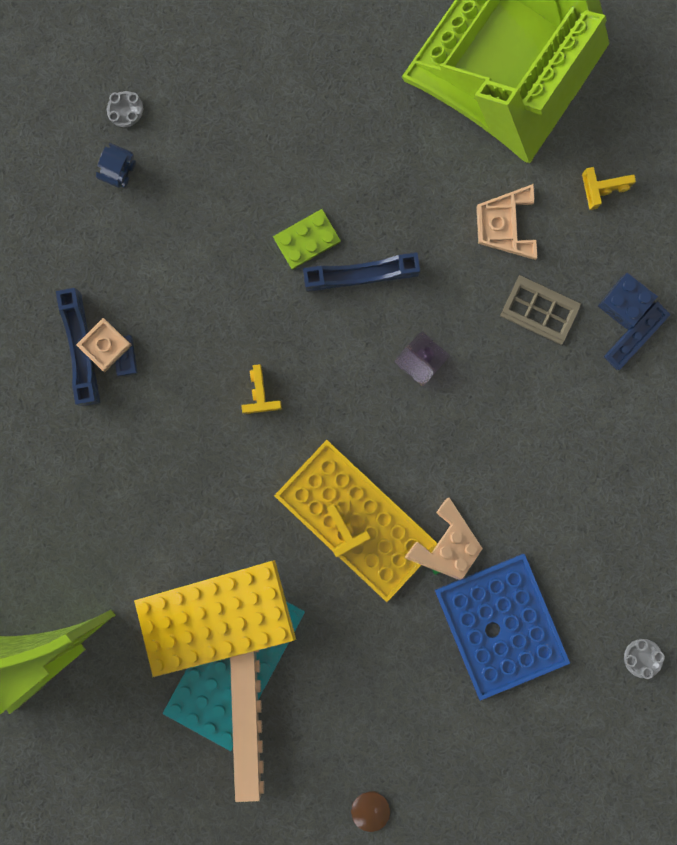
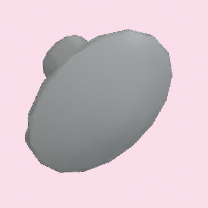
M123 91L110 95L107 115L112 123L119 127H129L139 121L143 113V103L136 93Z
M648 639L632 641L624 653L626 668L631 674L645 679L655 676L661 670L665 659L657 644Z

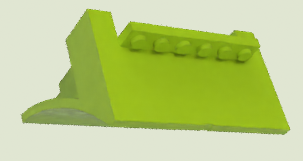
M455 0L404 72L402 78L404 82L425 91L454 108L498 139L520 159L530 163L608 47L609 39L605 26L607 21L606 15H603L600 0Z
M109 610L96 618L55 631L23 636H0V715L5 710L9 714L14 712L44 687L49 680L83 653L86 649L81 643L108 620L116 616L113 611Z

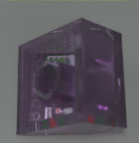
M421 332L394 362L416 382L424 386L450 355L425 333Z

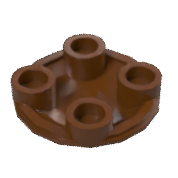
M379 792L362 793L352 803V819L357 827L363 831H378L389 820V804Z

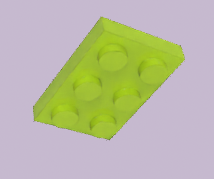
M322 209L273 236L292 270L341 243Z

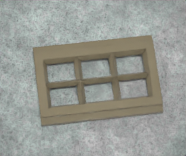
M519 275L500 317L562 345L581 304ZM520 288L534 293L531 303L516 297ZM538 296L553 302L549 311L534 305ZM515 300L528 306L524 316L511 310ZM556 304L570 310L566 320L552 314ZM532 308L546 315L543 324L528 318ZM550 317L564 323L561 332L546 326Z

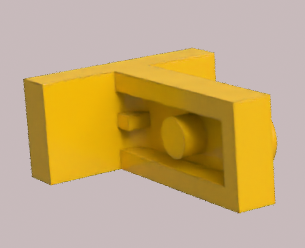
M594 167L586 168L582 173L590 210L597 209L602 204L600 196L608 195L614 190L619 192L628 191L636 182L635 175L597 181Z
M260 364L252 365L253 370L250 371L251 382L255 383V389H252L253 401L257 400V403L242 405V413L249 414L282 410L281 401L266 402L262 366Z
M332 504L327 507L345 540L344 543L332 549L336 557L370 538L367 530L352 537L351 534L354 531L349 523H344L342 517L345 515L340 506L335 507Z

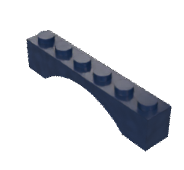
M410 253L363 264L303 268L306 292L418 277L420 267L418 253Z
M76 288L56 291L58 308L70 347L73 374L72 388L75 405L87 406L101 403L94 362L76 345L88 333L82 294Z

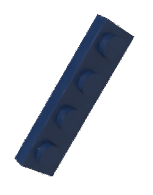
M658 301L654 302L635 326L630 328L619 339L604 358L616 370H620L670 316L669 312Z

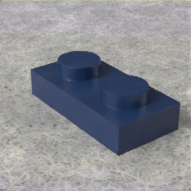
M131 335L123 336L132 346L115 362L117 376L137 374L133 338Z

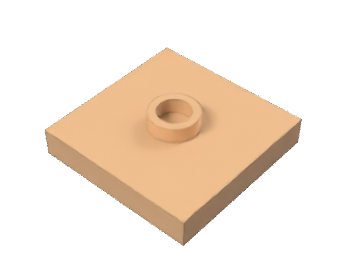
M104 318L76 344L104 372L132 346Z

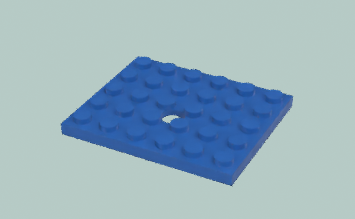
M520 554L464 577L461 580L435 589L441 608L480 701L570 664L525 554ZM495 622L499 625L500 631L496 637L486 635L485 627L488 623Z

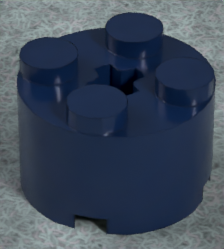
M109 143L110 148L105 147L99 159L98 167L101 170L100 173L96 172V178L115 187L126 188L129 178L126 176L129 170L133 171L136 160H133V152Z

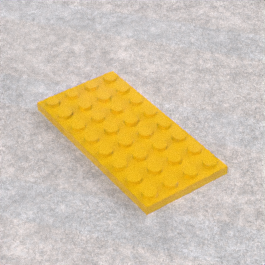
M328 440L315 451L274 495L331 550L345 542L327 509L332 504L335 507L340 506L345 515L342 517L344 523H349L354 531L351 534L352 537L367 530L370 536L368 540L338 557L386 602L392 598L421 566L418 563L405 559L412 546L419 542L432 553L438 544Z
M275 560L134 600L153 677L296 640Z

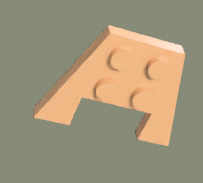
M533 184L477 205L478 244L530 259H537L536 240L517 241L516 205L534 204Z
M447 498L436 513L450 524L448 530L432 553L419 542H416L405 556V559L461 580L483 548L451 499Z

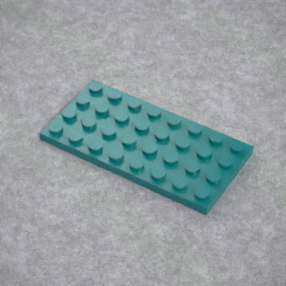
M286 601L295 632L305 611ZM289 642L260 649L259 652H256V660H260V672H257V680L261 681V692H258V700ZM230 657L187 668L163 712L165 716L229 751L233 748Z

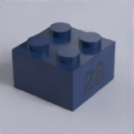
M626 273L617 281L598 307L628 330L635 326L658 296L630 274Z

